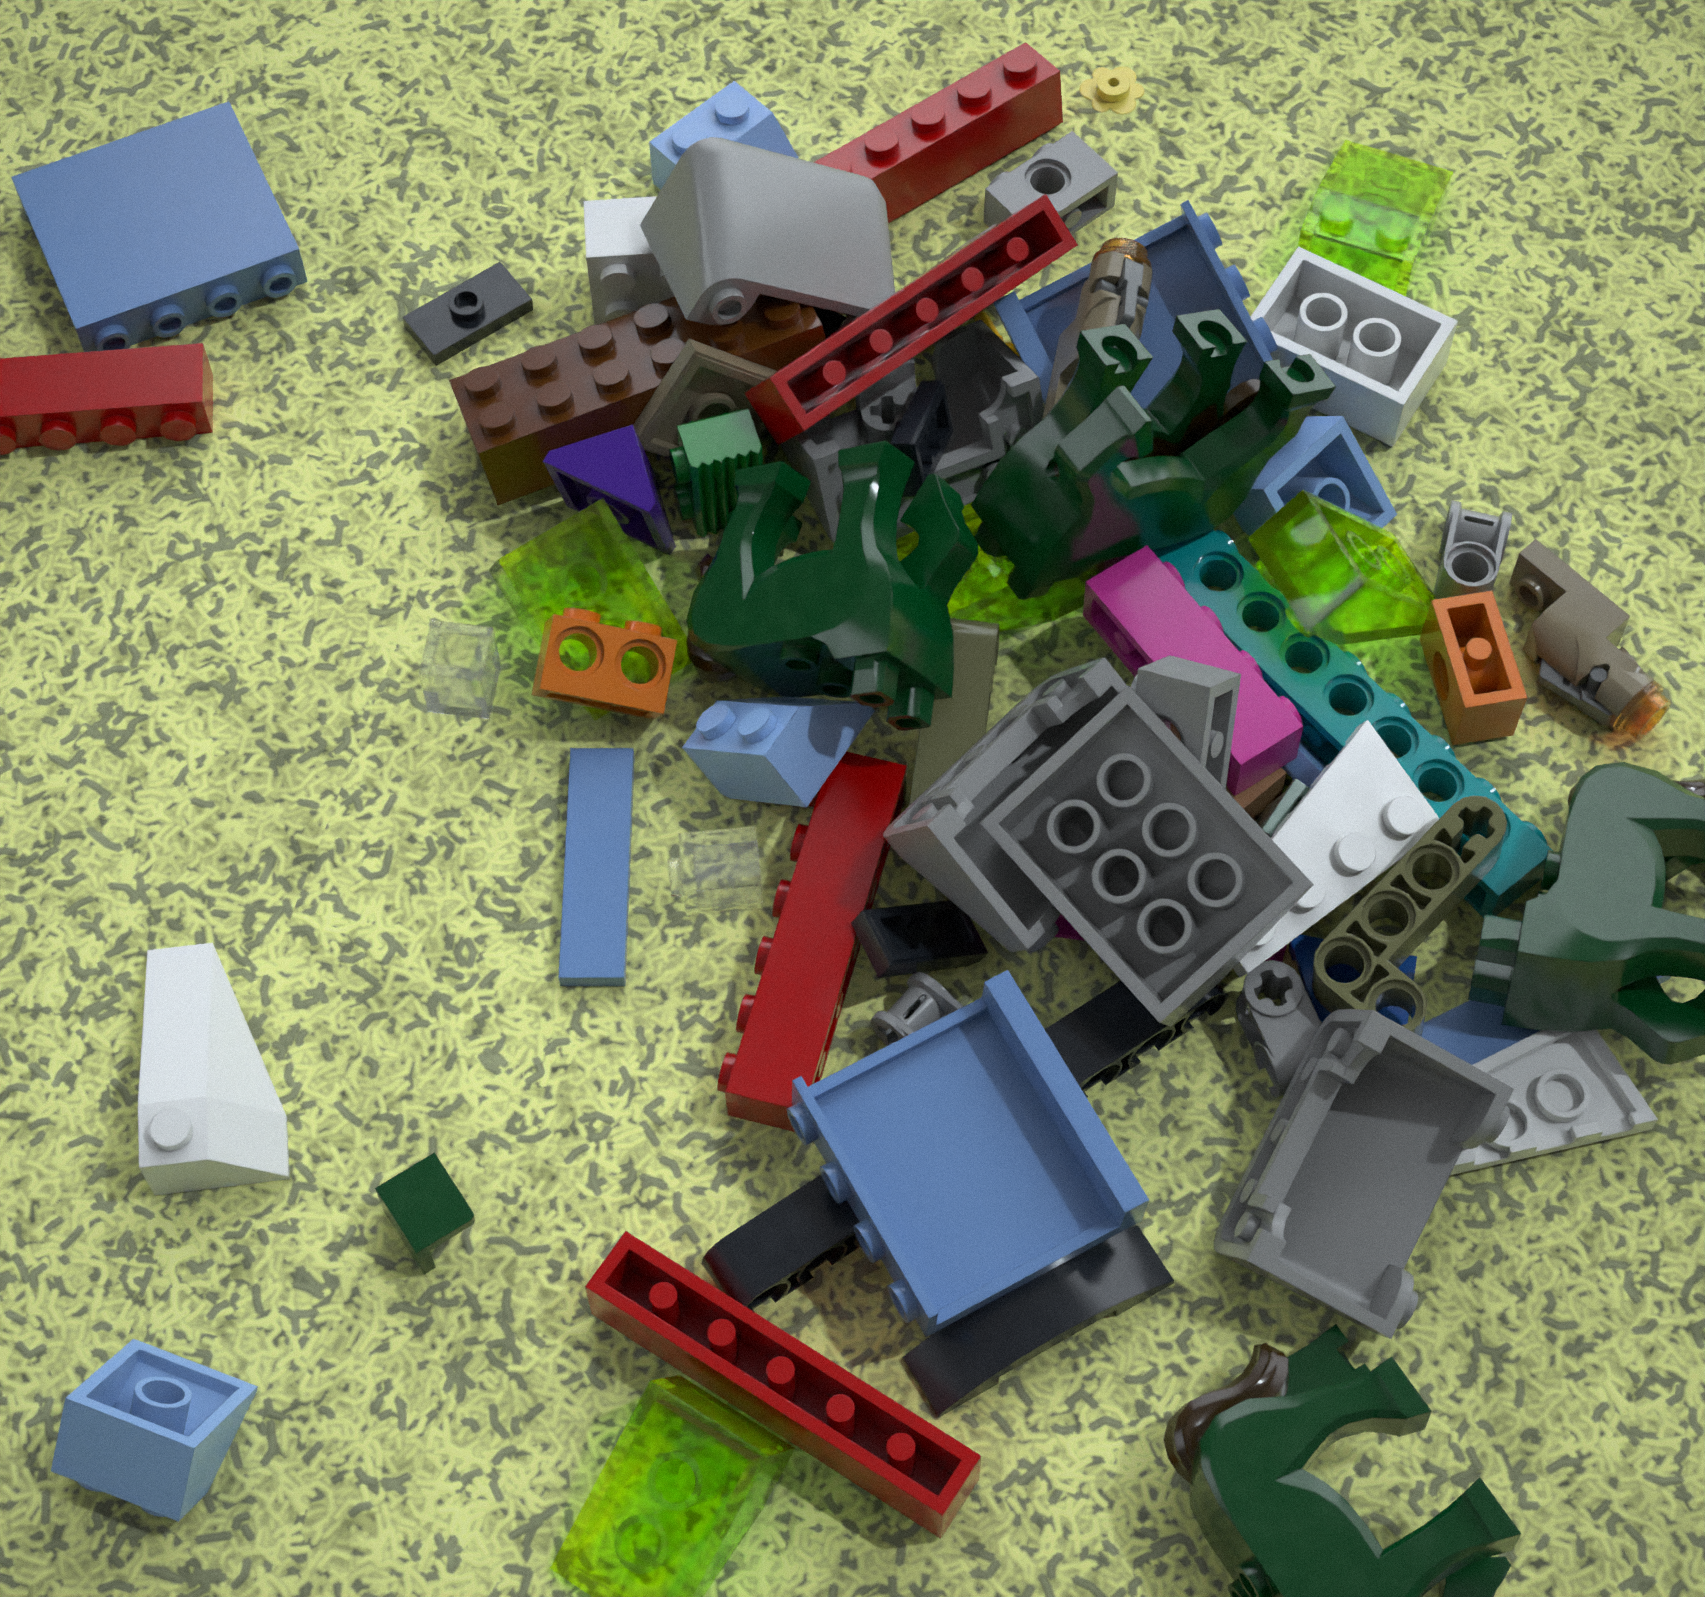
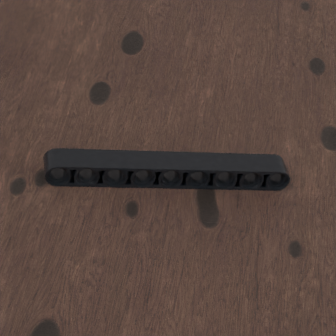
M1120 980L1046 1028L1045 1031L1086 1098H1088L1085 1091L1100 1081L1106 1086L1141 1063L1138 1056L1154 1046L1158 1051L1194 1028L1190 1022L1205 1012H1208L1210 1016L1214 1015L1226 1002L1228 993L1218 983L1170 1027L1159 1023ZM819 1175L718 1241L705 1254L701 1264L720 1291L754 1312L753 1309L770 1298L776 1303L814 1278L810 1272L826 1261L834 1265L861 1246L853 1229V1226L859 1223V1220L847 1200L840 1204L834 1200L822 1175Z

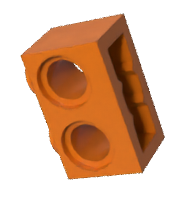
M564 608L563 616L553 614L545 622L531 695L648 719H656L664 714L677 640L662 637V627L640 621H625L624 629L600 624V614L579 608ZM568 639L577 640L587 648L589 664L586 670L574 671L562 663L559 656V648L562 641ZM635 652L646 658L650 666V676L646 683H633L625 677L621 668V661L625 653Z

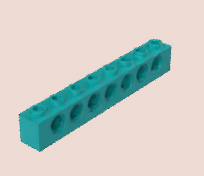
M1212 529L1188 540L1152 550L1162 563L1167 561L1178 570L1184 581L1186 591L1200 607L1207 606L1216 614L1223 627L1224 635L1236 649L1248 652L1255 659L1262 672L1263 680L1278 697L1285 696L1294 704L1302 719L1303 730L1301 740L1326 765L1334 760L1354 730L1368 720L1389 750L1400 757L1396 758L1421 794L1432 792L1440 795L1445 800L1443 802H1436L1424 796L1439 818L1454 803L1464 797L1473 795L1487 797L1500 806L1507 820L1500 857L1495 866L1464 898L1483 918L1485 914L1497 916L1542 879L1548 850L1553 851L1548 846L1543 833L1534 824L1518 818L1502 802L1499 793L1491 783L1483 778H1476L1456 759L1453 749L1443 738L1431 735L1411 716L1409 708L1401 698L1393 693H1386L1367 675L1364 665L1354 654L1342 651L1324 634L1321 625L1312 614L1296 608L1281 593L1276 581L1267 572L1256 570L1241 556L1235 543L1226 533ZM1216 586L1224 589L1225 591H1213L1208 589L1207 587ZM1248 627H1262L1266 629L1267 632H1256ZM1291 667H1302L1311 673H1298L1292 670ZM1345 708L1352 711L1355 715H1342L1334 709ZM1479 831L1476 833L1485 837V835ZM1462 834L1460 849L1457 853L1460 858L1463 846L1470 840L1464 834Z

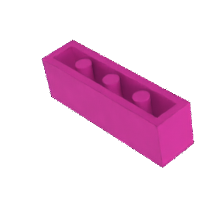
M1146 545L1086 581L1083 616L1134 677L1138 674V668L1169 655L1241 674L1226 782L1227 788L1234 796L1297 758L1303 730L1302 719L1298 710L1285 696L1278 697L1263 680L1262 672L1255 659L1248 652L1236 649L1224 635L1223 627L1216 614L1209 607H1200L1186 591L1180 573L1171 563L1167 561L1162 563Z

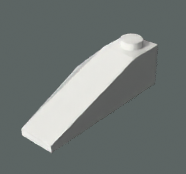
M213 943L147 950L138 1092L139 1169L154 1195L290 1179L287 1116Z

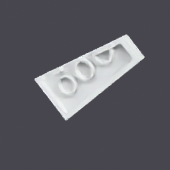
M1368 720L1354 730L1346 740L1342 750L1322 770L1310 785V790L1272 833L1271 839L1314 885L1233 968L1239 978L1251 972L1402 859L1440 819Z
M1541 1030L1473 1064L1476 1068L1514 1088L1506 1104L1510 1110L1509 1118L1503 1131L1495 1141L1491 1143L1484 1141L1473 1149L1463 1148L1450 1175L1652 1130L1658 1119L1597 1030L1581 1032Z

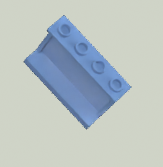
M229 101L11 177L28 222L32 226L84 352L129 349L131 345L156 336L171 337L180 333L187 325L212 316H230L237 312L242 305L267 296L273 298L285 296L293 291L297 285L308 282L299 247Z
M1189 200L1180 204L1181 216L1113 251L1123 253L1126 258L1140 264L1144 262L1152 268L1149 302L1139 341L1153 356V359L1131 391V395L1143 408L1147 407L1180 365L1183 352L1179 341L1172 332L1176 315L1220 309L1248 341L1236 361L1231 378V387L1228 392L1242 382L1250 379L1259 380L1264 362L1273 360L1270 353L1278 349L1276 341L1263 317L1252 321L1242 301L1249 298L1250 294L1237 267L1233 264L1225 269L1215 249L1223 244L1213 221L1207 212L1197 217ZM1092 262L1020 300L1015 291L993 303L1020 359L1039 377L1044 405L1046 403L1059 335L1076 319L1081 290L1089 277Z
M1008 970L984 982L981 998L808 1087L802 1076L792 1080L793 1106L787 1108V1115L794 1131L805 1146L812 1142L817 1146L826 1164L820 1166V1172L830 1194L838 1204L846 1200L849 1202L859 1220V1223L855 1224L853 1229L862 1250L870 1262L874 1263L880 1259L882 1260L894 1281L887 1286L894 1306L906 1323L916 1319L925 1337L1141 1222L1149 1202L1147 1195Z

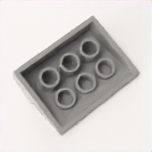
M1129 685L980 822L984 829L1156 1020L1170 1027L1213 989L1314 885Z

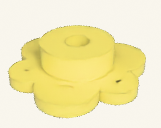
M1105 67L1096 68L1092 73L1093 78L1083 81L1080 85L1081 95L1086 99L1092 100L1094 110L1106 112L1111 109L1117 114L1131 113L1136 107L1135 99L1141 98L1145 91L1142 85L1135 83L1137 79L1136 73L1128 67H1117L1112 70Z

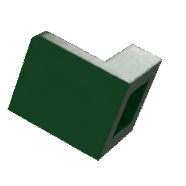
M435 1152L375 1188L385 1214L424 1275L436 1268L430 1251L467 1229L475 1222L473 1211Z

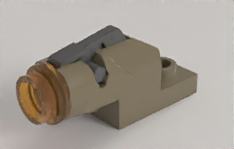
M1112 238L1105 241L1100 250L1094 254L1089 277L1081 290L1076 319L1059 335L1043 418L1061 398L1078 366L1079 355L1076 345L1080 331L1126 324L1138 340L1140 339L1149 302L1152 265L1148 259L1146 248L1139 242L1128 238Z
M1535 539L1519 553L1509 583L1514 587L1517 597L1526 607L1534 611H1544L1532 623L1523 647L1527 656L1539 666L1538 682L1577 706L1579 711L1602 725H1606L1610 730H1616L1621 735L1628 732L1635 739H1642L1664 717L1671 706V701L1662 694L1664 687L1644 672L1624 647L1617 648L1630 615Z

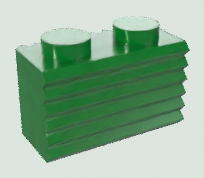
M748 408L676 426L679 447L669 449L670 462L677 485H673L674 498L681 520L692 518L697 535L703 538L706 537L708 532L717 535L719 530H725L728 524L729 512L734 511L738 498L734 485L736 470L763 465L762 445Z

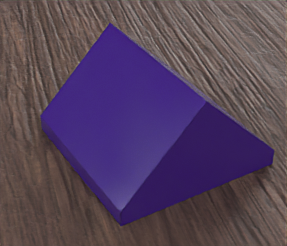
M633 425L548 452L543 462L567 507L669 556L671 555L676 545L655 473Z

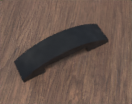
M1135 1225L935 1332L907 1353L903 1360L939 1418L997 1385L999 1377L1110 1313L1113 1312L1115 1316H1118L1174 1284V1279L1139 1226Z

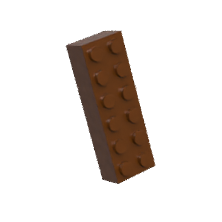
M759 294L752 307L738 321L726 325H708L686 320L674 296L658 303L647 304L634 312L607 322L588 326L580 332L548 344L532 347L521 354L489 366L475 368L467 374L449 380L497 505L499 506L555 484L543 462L549 451L633 425L689 339L778 371L826 339L823 326L813 307Z

